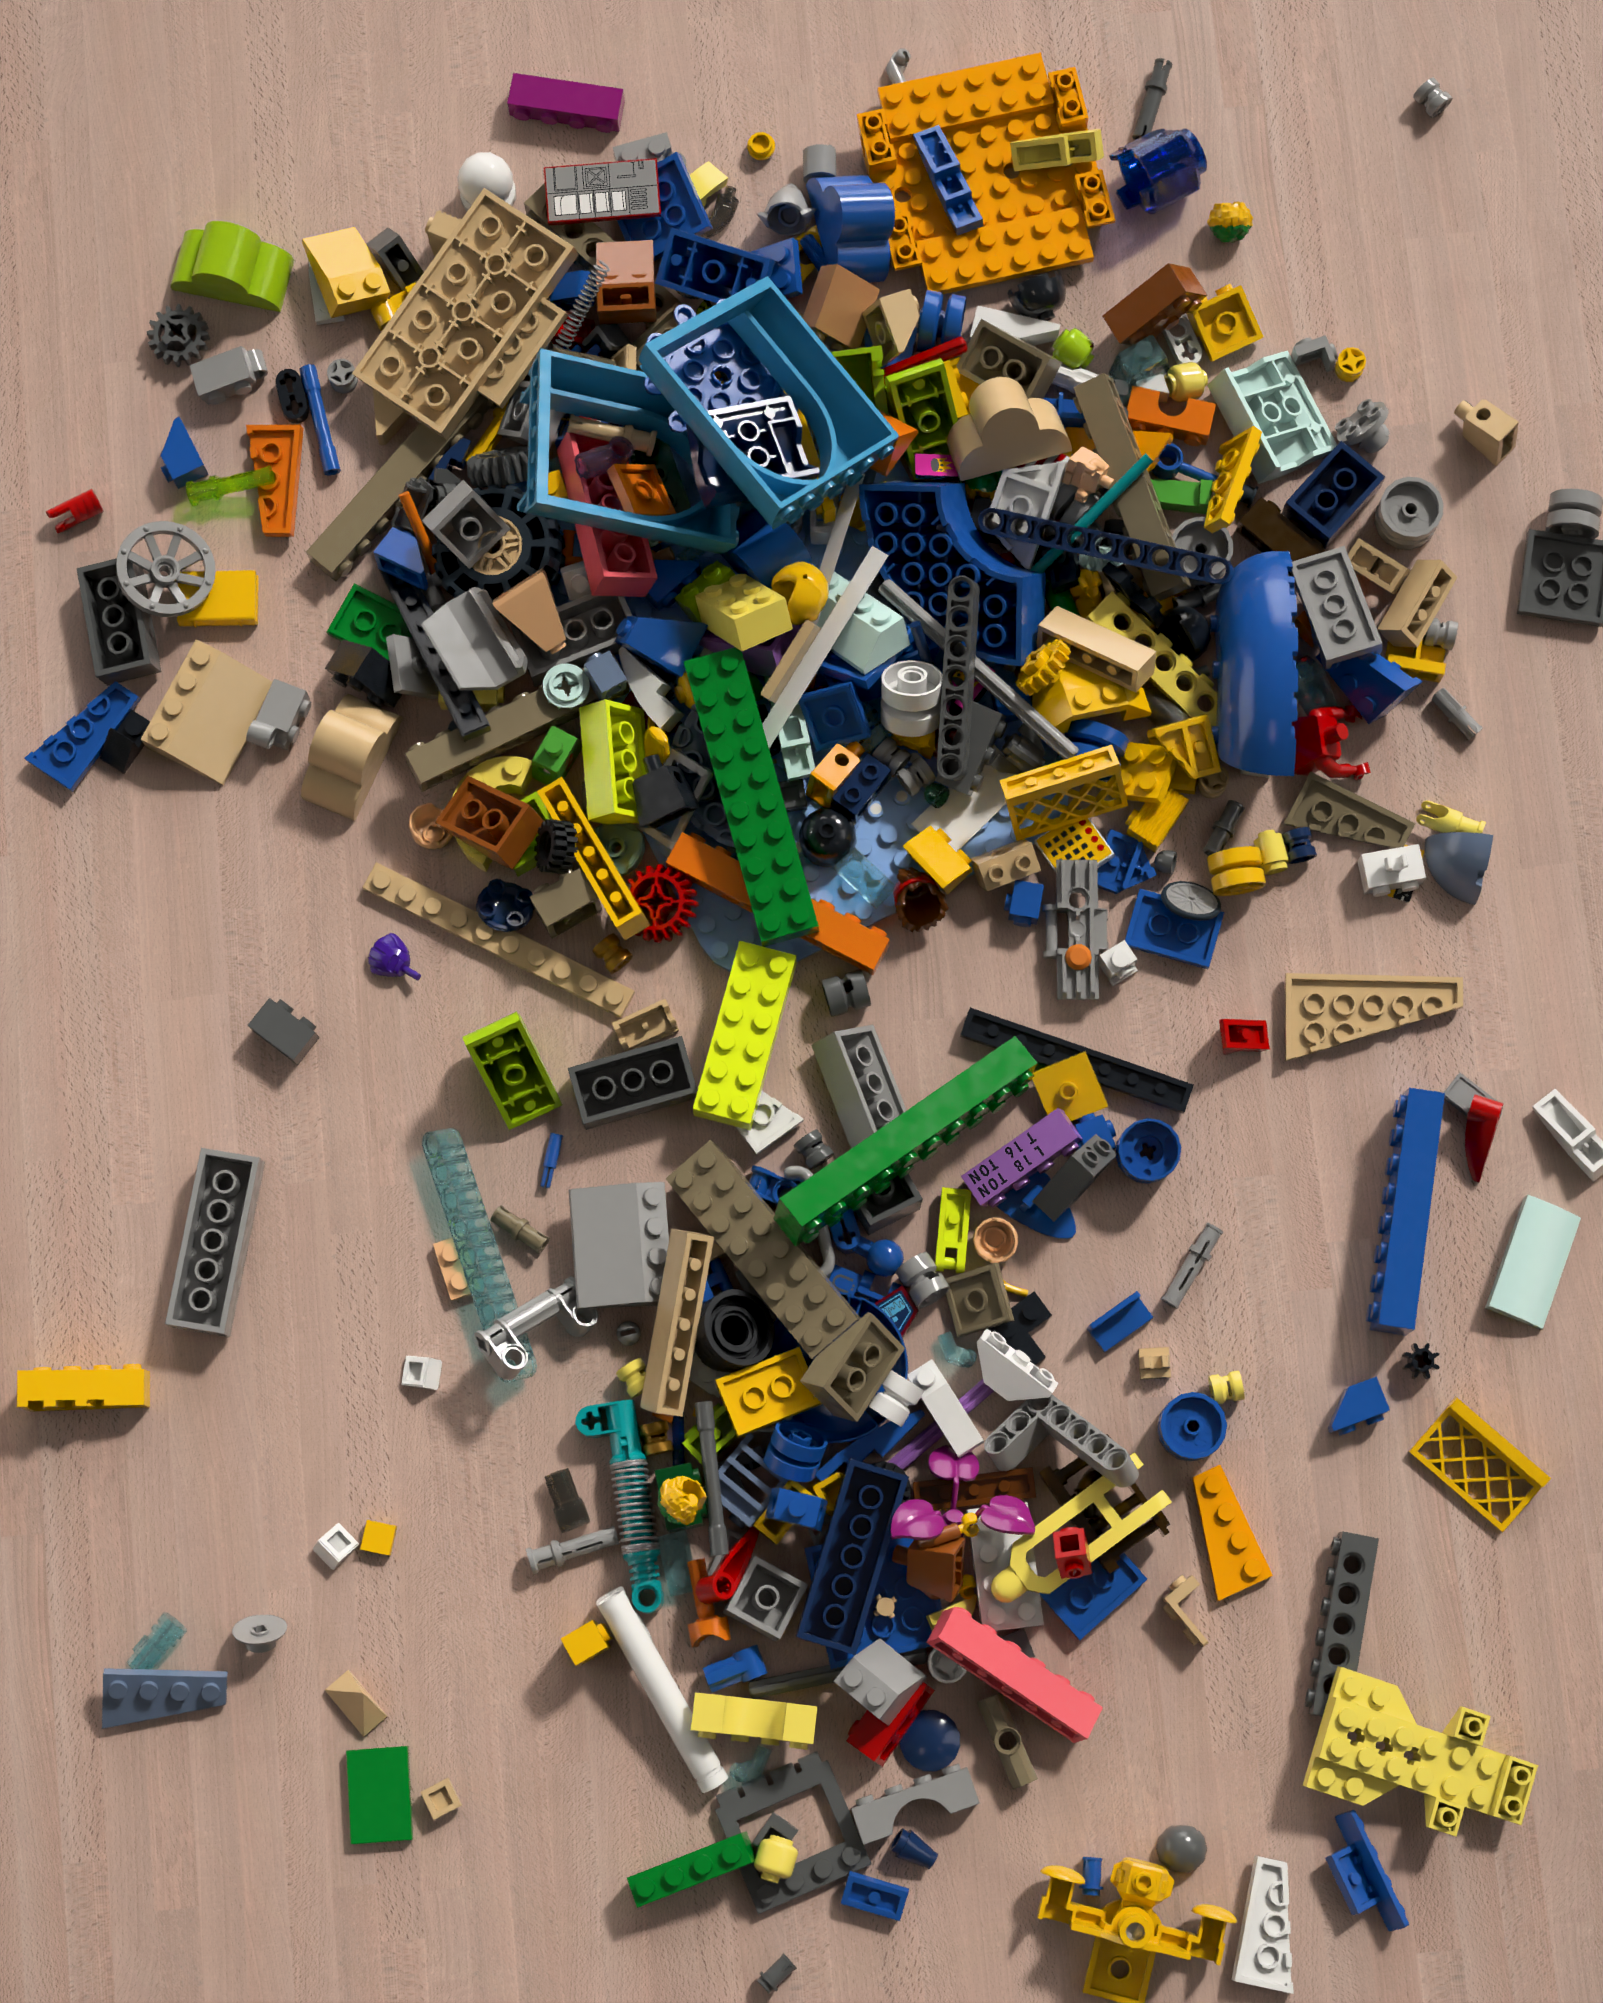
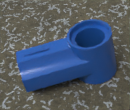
M757 1644L733 1653L730 1658L720 1660L703 1668L712 1693L741 1681L745 1683L768 1673Z

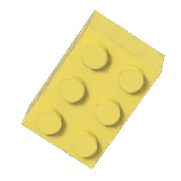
M746 574L734 575L730 577L729 581L720 585L708 586L704 589V592L695 595L701 622L708 625L707 630L741 651H745L793 629L785 597Z

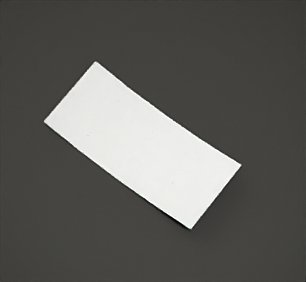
M994 745L993 749H996V752L993 759L998 755V753L1005 757V755ZM985 764L981 773L984 779L978 792L973 791L972 796H969L949 787L911 825L919 832H922L930 825L935 831L941 828L952 839L948 844L957 852L1006 804L999 780L1017 774L1001 773L991 765Z

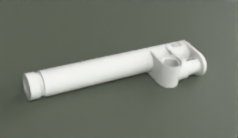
M620 1586L606 1593L596 1601L597 1607L607 1621L611 1632L693 1778L697 1780L696 1783L701 1792L705 1793L718 1787L728 1779V1775L724 1768L720 1766L721 1763L708 1739L697 1737L698 1731L691 1730L693 1713L656 1649L643 1620L631 1606L624 1587Z

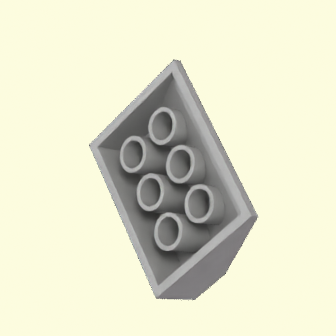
M665 1182L629 1183L568 1190L577 1309L658 1306L669 1245Z

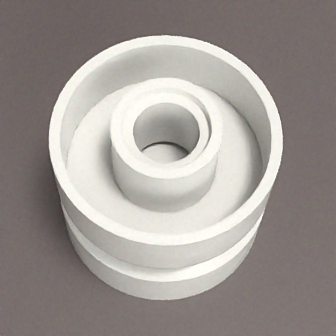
M915 660L894 663L883 671L881 677L882 699L880 719L882 725L888 731L905 737H919L930 734L939 728L943 676L941 671L929 663Z

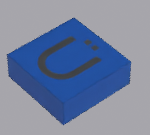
M835 1264L829 1280L839 1292L850 1293L852 1296H855L862 1275Z

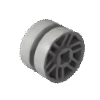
M1064 483L1059 488L1049 517L1053 521L1059 520L1061 523L1075 525L1103 495L1097 490L1095 493L1088 495L1086 502L1082 504L1074 499L1079 488L1072 484L1067 485Z
M1560 489L1552 492L1549 499L1548 511L1550 513L1547 516L1546 532L1592 539L1597 538L1600 530L1601 520L1599 517L1602 513L1603 498L1597 493L1583 489Z

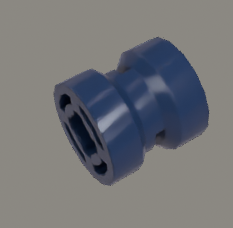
M1309 827L1296 828L1282 834L1284 844L1288 847L1289 864L1301 863L1317 857L1316 849L1310 842L1312 834Z

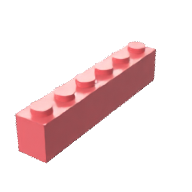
M952 1607L941 1613L926 1643L1073 1743L1088 1739L1103 1708L1094 1702L1095 1699L1092 1695L1084 1691H1078L1070 1685V1681L1067 1678L1047 1670L1046 1665L1042 1661L1030 1658L1022 1653L1021 1648L1017 1644L1000 1638L996 1635L995 1629L986 1624L978 1623L972 1618L969 1611L961 1607Z

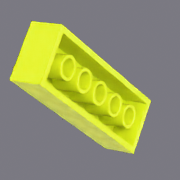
M739 940L693 1105L694 1116L751 1131L796 968L797 955Z

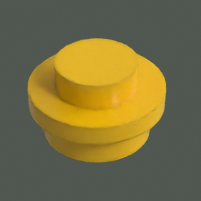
M765 132L755 133L748 140V153L756 160L770 158L775 151L774 139Z

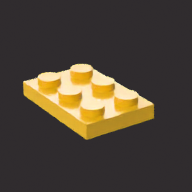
M800 1347L715 1380L716 1387L737 1438L822 1405L800 1382L808 1369Z

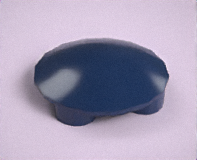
M493 879L479 894L476 909L481 920L494 930L503 932L517 931L526 926L533 917L534 907L530 896L533 894L529 889L522 888L515 883Z
M922 1710L901 1739L900 1748L905 1759L913 1767L923 1771H938L947 1767L956 1758L960 1748V1733L955 1722L948 1715L937 1710Z

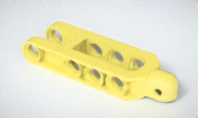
M1135 1452L1130 1455L1137 1469L1144 1465ZM1102 1476L1036 1525L1034 1535H1023L1012 1544L1009 1566L998 1573L992 1580L991 1592L993 1597L1002 1603H1010L1027 1591L1050 1594L1070 1578L1061 1579L1058 1568L1046 1577L1037 1576L1026 1562V1555L1030 1549L1046 1539L1089 1505L1094 1503L1112 1527L1088 1545L1090 1562H1093L1172 1501L1161 1490L1122 1520L1104 1497L1116 1485Z

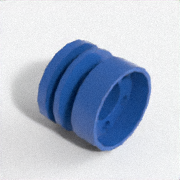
M1146 1118L1134 1122L1123 1131L1117 1141L1115 1152L1118 1154L1116 1156L1118 1167L1126 1177L1138 1183L1150 1184L1162 1180L1174 1171L1180 1160L1181 1144L1178 1135L1170 1125L1158 1119ZM1142 1145L1154 1149V1152L1151 1154V1160L1147 1156H1140V1152L1143 1150Z

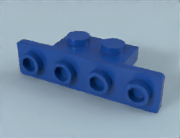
M1355 1810L1335 1816L1347 1846L1325 1857L1352 1916L1376 1905L1388 1931L1409 1926L1405 1909L1395 1895L1391 1880L1385 1874L1378 1859V1853L1365 1832L1364 1823Z

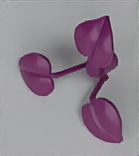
M944 1445L931 1453L928 1461L931 1473L942 1480L953 1479L950 1510L942 1516L940 1511H933L932 1505L925 1500H908L902 1503L894 1513L891 1524L892 1539L930 1540L940 1536L944 1526L953 1523L961 1525V1518L964 1515L956 1509L959 1480L972 1481L979 1472L978 1459L971 1451L959 1458L951 1445ZM1008 1495L995 1496L990 1500L989 1506L982 1505L975 1513L977 1519L980 1517L981 1522L994 1531L1016 1535L1035 1534V1526L1029 1508L1016 1497Z

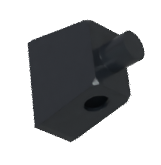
M658 754L650 755L642 760L647 774L633 781V791L640 827L656 829L700 808L691 787L679 767L662 766Z

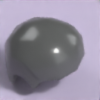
M1177 1825L1166 1828L1158 1837L1156 1850L1159 1861L1169 1870L1186 1873L1196 1870L1205 1861L1207 1845L1205 1837L1195 1827Z

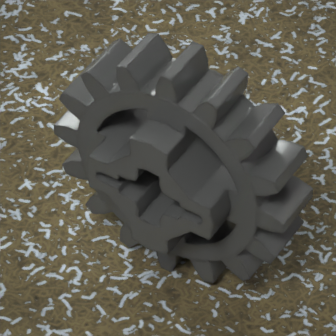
M177 304L175 311L166 306V314L163 315L157 312L158 321L150 320L149 324L154 330L147 331V336L151 339L148 344L151 350H155L154 354L157 359L163 357L165 364L169 365L174 360L176 366L180 367L181 361L185 360L188 365H191V357L194 356L200 359L201 356L198 351H207L208 347L204 341L210 340V335L206 332L209 327L206 321H202L201 313L194 314L191 306L183 311L180 304ZM163 329H164V330H165L164 335L161 337V333H162V331H163ZM172 331H174L176 334H179L180 336H183L185 340H183L181 337H178L177 335H174ZM196 334V338L193 342L192 338Z

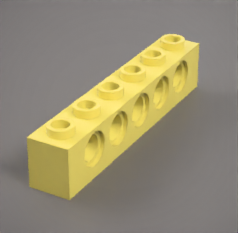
M1111 591L1085 619L1135 641L1137 636L1146 637L1149 641V648L1156 651V659L1158 656H1164L1170 662L1168 671H1161L1156 667L1155 661L1154 674L1148 681L1187 719L1206 714L1209 717L1211 727L1216 726L1217 692L1212 689L1214 683L1203 673L1199 676L1191 668L1193 663L1188 657L1182 653L1178 656L1170 648L1173 645L1172 642L1162 633L1157 635L1150 628L1152 623L1142 613L1136 615L1129 608L1131 603L1120 592L1115 594ZM1116 616H1124L1128 620L1127 630L1121 631L1115 627L1114 619ZM1179 676H1185L1189 679L1191 686L1188 691L1184 692L1178 689L1176 682ZM1200 696H1205L1211 701V708L1208 712L1201 711L1198 708L1197 701Z

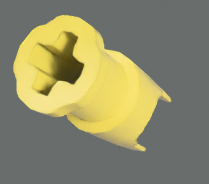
M1423 801L1421 807L1439 818H1432L1423 814L1416 817V821L1420 825L1440 833H1482L1486 824L1485 821L1481 820L1478 822L1464 817L1462 812L1431 801Z

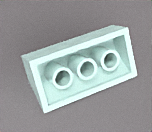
M836 572L833 573L828 599L817 623V626L820 628L823 627L850 583ZM865 593L830 651L866 675L910 645L904 617Z

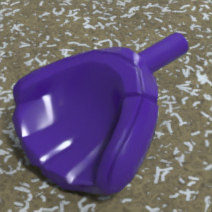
M390 933L379 938L370 949L368 963L372 973L387 977H401L407 974L417 981L421 978V974L409 968L410 952L396 934Z

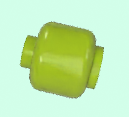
M1077 328L1070 331L1065 329L1052 344L1054 348L1053 357L1072 369L1079 367L1085 369L1095 357L1091 354L1094 348L1093 341Z

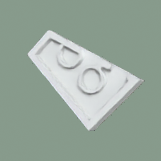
M762 1091L751 1131L736 1127V1129L757 1156L804 1122V1119Z

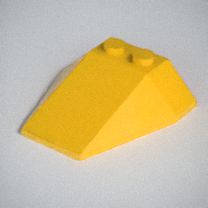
M1069 661L1065 662L1066 666L1062 669L1060 678L1054 684L1051 683L1044 690L1040 689L1038 693L1034 692L1032 694V707L1061 733L1068 732L1071 721L1119 711L1123 721L1151 716V710L1143 687L1137 692H1133Z

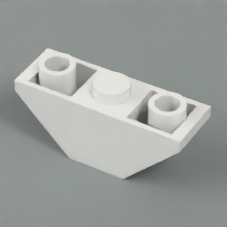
M986 1328L978 1339L977 1347L983 1382L1004 1399L1014 1401L1049 1398L1058 1385L1053 1375L1046 1369H1039L1031 1363L1030 1358L1024 1352L1014 1350L1006 1343L1002 1335L994 1331L991 1332Z

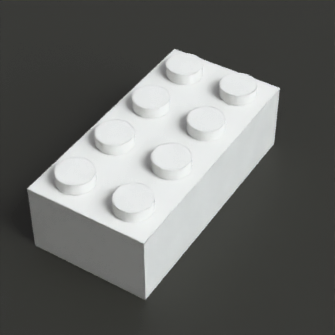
M976 1508V1509H968V1510L966 1511V1514H967V1513H974V1514H975L979 1508ZM979 1517L978 1522L975 1523L979 1527V1533L975 1537H969L976 1581L980 1624H986L996 1631L1044 1625L1040 1593L1027 1591L1010 1603H1002L993 1597L991 1592L992 1580L998 1573L1009 1566L1012 1544L1023 1535L1002 1533L989 1529L981 1522ZM1033 1547L1027 1552L1026 1562L1037 1575Z

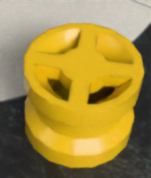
M1354 347L1342 350L1335 364L1337 377L1345 382L1358 380L1366 364L1364 353Z

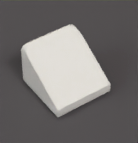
M1163 374L1136 381L1135 386L1160 391L1158 402L1166 403L1168 401L1169 390Z
M406 1356L401 1385L437 1390L442 1361L429 1357Z
M338 1523L316 1542L313 1550L334 1570L359 1546V1543Z

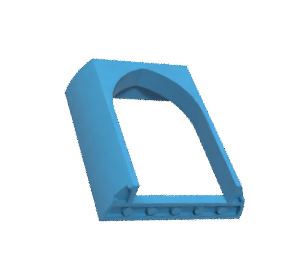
M768 276L646 343L639 356V362L642 364L639 367L773 530L787 521L790 524L794 523L804 514L806 509L810 511L815 510L824 502V498L829 497L833 499L844 489L845 485L848 484L849 487L854 486L863 478L862 474L879 458L883 460L894 451L892 445L899 438L898 433ZM728 322L787 395H791L793 402L810 424L820 453V474L818 479L801 480L785 477L760 466L747 457L727 437L663 357Z
M540 348L528 373L530 384L525 391H522L520 396V403L529 405L527 491L518 502L517 511L718 554L736 548L739 541V532L736 531L739 507L736 503L705 509L701 498L700 502L680 513L666 516H647L548 495L550 410L622 426L630 424L633 425L634 429L650 433L652 430L657 431L656 438L673 448L692 470L693 464L687 430L681 433H674L670 430L668 418L675 409L663 395L653 396L646 392L644 381L647 375L644 372Z

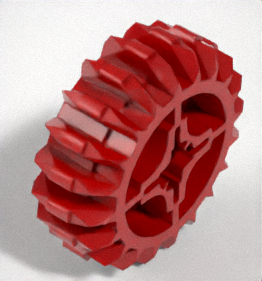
M657 864L655 870L650 865L646 866V875L639 870L636 871L637 881L631 878L628 879V883L632 886L630 891L639 907L649 910L650 918L653 920V926H648L635 934L639 937L643 934V940L647 942L653 938L654 942L661 943L663 937L666 941L671 942L673 940V933L679 937L683 936L682 926L688 929L691 928V924L687 922L688 917H697L691 911V908L699 906V903L691 900V898L695 897L698 893L696 890L690 889L693 882L690 879H685V873L681 871L676 872V869L670 866L665 869L664 865ZM666 881L671 882L675 886L679 899L669 897ZM652 885L650 893L642 897L646 889ZM661 899L668 902L658 905V908L650 905L659 903ZM677 910L673 918L667 922L668 915L672 911Z

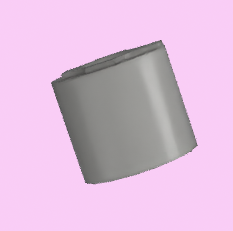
M816 144L808 146L803 150V181L806 184L811 178L836 177L835 147L832 145Z

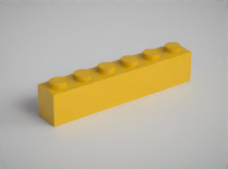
M561 776L538 790L537 793L553 820L569 821L574 824V829L577 831L575 837H578V842L575 843V847H578L574 856L624 940L650 926L563 777Z

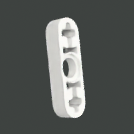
M1184 314L1179 318L1180 321L1178 323L1185 329L1183 336L1175 337L1169 330H1163L1162 333L1177 364L1194 362L1199 365L1202 349ZM1186 341L1188 352L1195 353L1193 360H1190L1188 357L1183 358L1185 352L1183 343Z

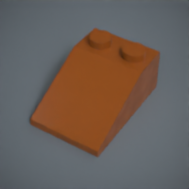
M467 776L435 823L491 860L513 870L538 834V828L541 827V823L544 820L529 804Z

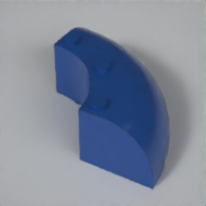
M880 482L859 484L860 510L862 521H865L869 537L867 539L869 548L871 549L873 546L889 555L879 570L885 581L888 579L892 580L944 628H946L949 583L956 576H966L977 583L980 591L976 656L998 664L1024 666L1027 656L1032 651L1038 649V624L1045 616L1046 573L1027 570L1008 562L985 542L971 518L967 505L965 483ZM963 583L958 588V596L960 598L966 597L970 593V585ZM960 613L956 617V625L963 627L967 624V613Z
M1289 551L1260 553L1247 558L1234 567L1232 579L1228 583L1222 584L1219 589L1215 615H1210L1209 621L1210 632H1214L1217 655V661H1213L1212 678L1217 679L1216 726H1212L1211 730L1218 756L1222 761L1235 768L1273 776H1294L1296 756L1295 729L1292 726V722L1297 721L1298 715L1297 699L1294 698V692H1298V669H1296V661L1293 660V656L1298 654V628H1295V623H1292V616H1297V601L1294 590L1295 579L1292 576H1288V572H1292L1293 569Z

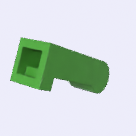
M1151 479L1162 509L1198 514L1207 513L1208 503L1212 495V480L1201 479L1200 482Z

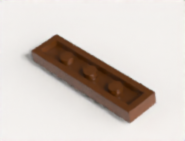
M1033 1467L978 1474L972 1481L959 1480L956 1508L990 1504V1500L993 1497L1000 1495L1013 1496L1020 1500L1036 1498ZM953 1479L912 1482L914 1499L929 1502L933 1507V1511L950 1509Z

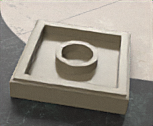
M992 1263L945 1278L950 1286V1290L945 1295L957 1337L967 1336L986 1330V1328L989 1329L1014 1321L998 1263Z

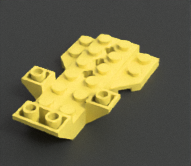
M1337 1666L1302 1786L1364 1806L1400 1785L1424 1793L1426 1827L1457 1837L1464 1808L1522 1825L1538 1765L1481 1747L1491 1717L1489 1715L1460 1706L1443 1732L1440 1733L1416 1724L1398 1686ZM1355 1731L1357 1738L1351 1742V1739L1347 1738L1348 1733ZM1377 1741L1385 1743L1384 1750L1376 1748ZM1405 1751L1413 1752L1412 1760L1404 1758Z

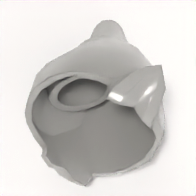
M790 183L778 190L770 198L765 211L759 212L757 215L767 228L781 235L793 236L805 230L817 209L809 208L802 192L796 185Z

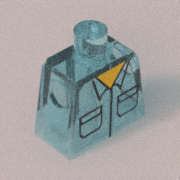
M1149 335L1117 354L1108 374L1111 378L1127 381L1129 383L1127 394H1129L1136 381L1168 372V359L1155 337Z

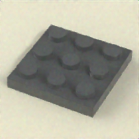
M1529 529L1526 539L1517 614L1603 627V540Z

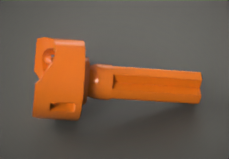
M705 1558L688 1561L696 1612L699 1619H695L694 1623L687 1624L691 1647H698L704 1639L711 1635L721 1637L725 1641L731 1640L727 1616L720 1618L719 1615L714 1616L713 1603L704 1604L700 1602L695 1592L699 1579L708 1576Z

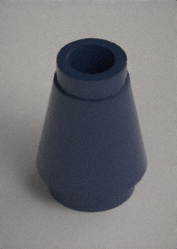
M902 1828L895 1836L890 1850L895 1853V1857L927 1869L934 1865L938 1857V1853L933 1851L911 1829L906 1831Z

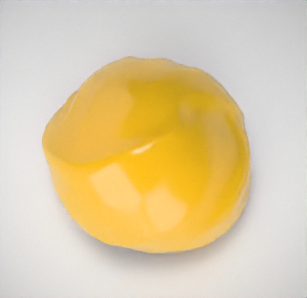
M795 562L783 567L776 573L771 583L772 590L785 597L792 625H801L807 619L811 622L815 621L828 599L829 586L824 574L817 567L807 562Z

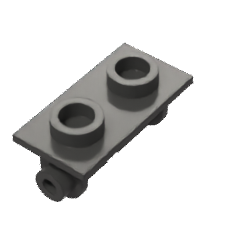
M423 477L419 479L410 478V481L406 482L403 492H410L422 521L427 507L433 499L434 488ZM397 506L391 526L402 532L408 531L415 536L404 508Z

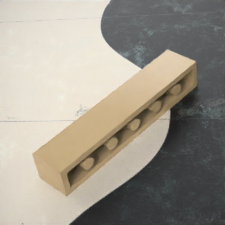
M671 1229L640 1408L658 1414L683 1417L697 1328L714 1240L713 1236Z

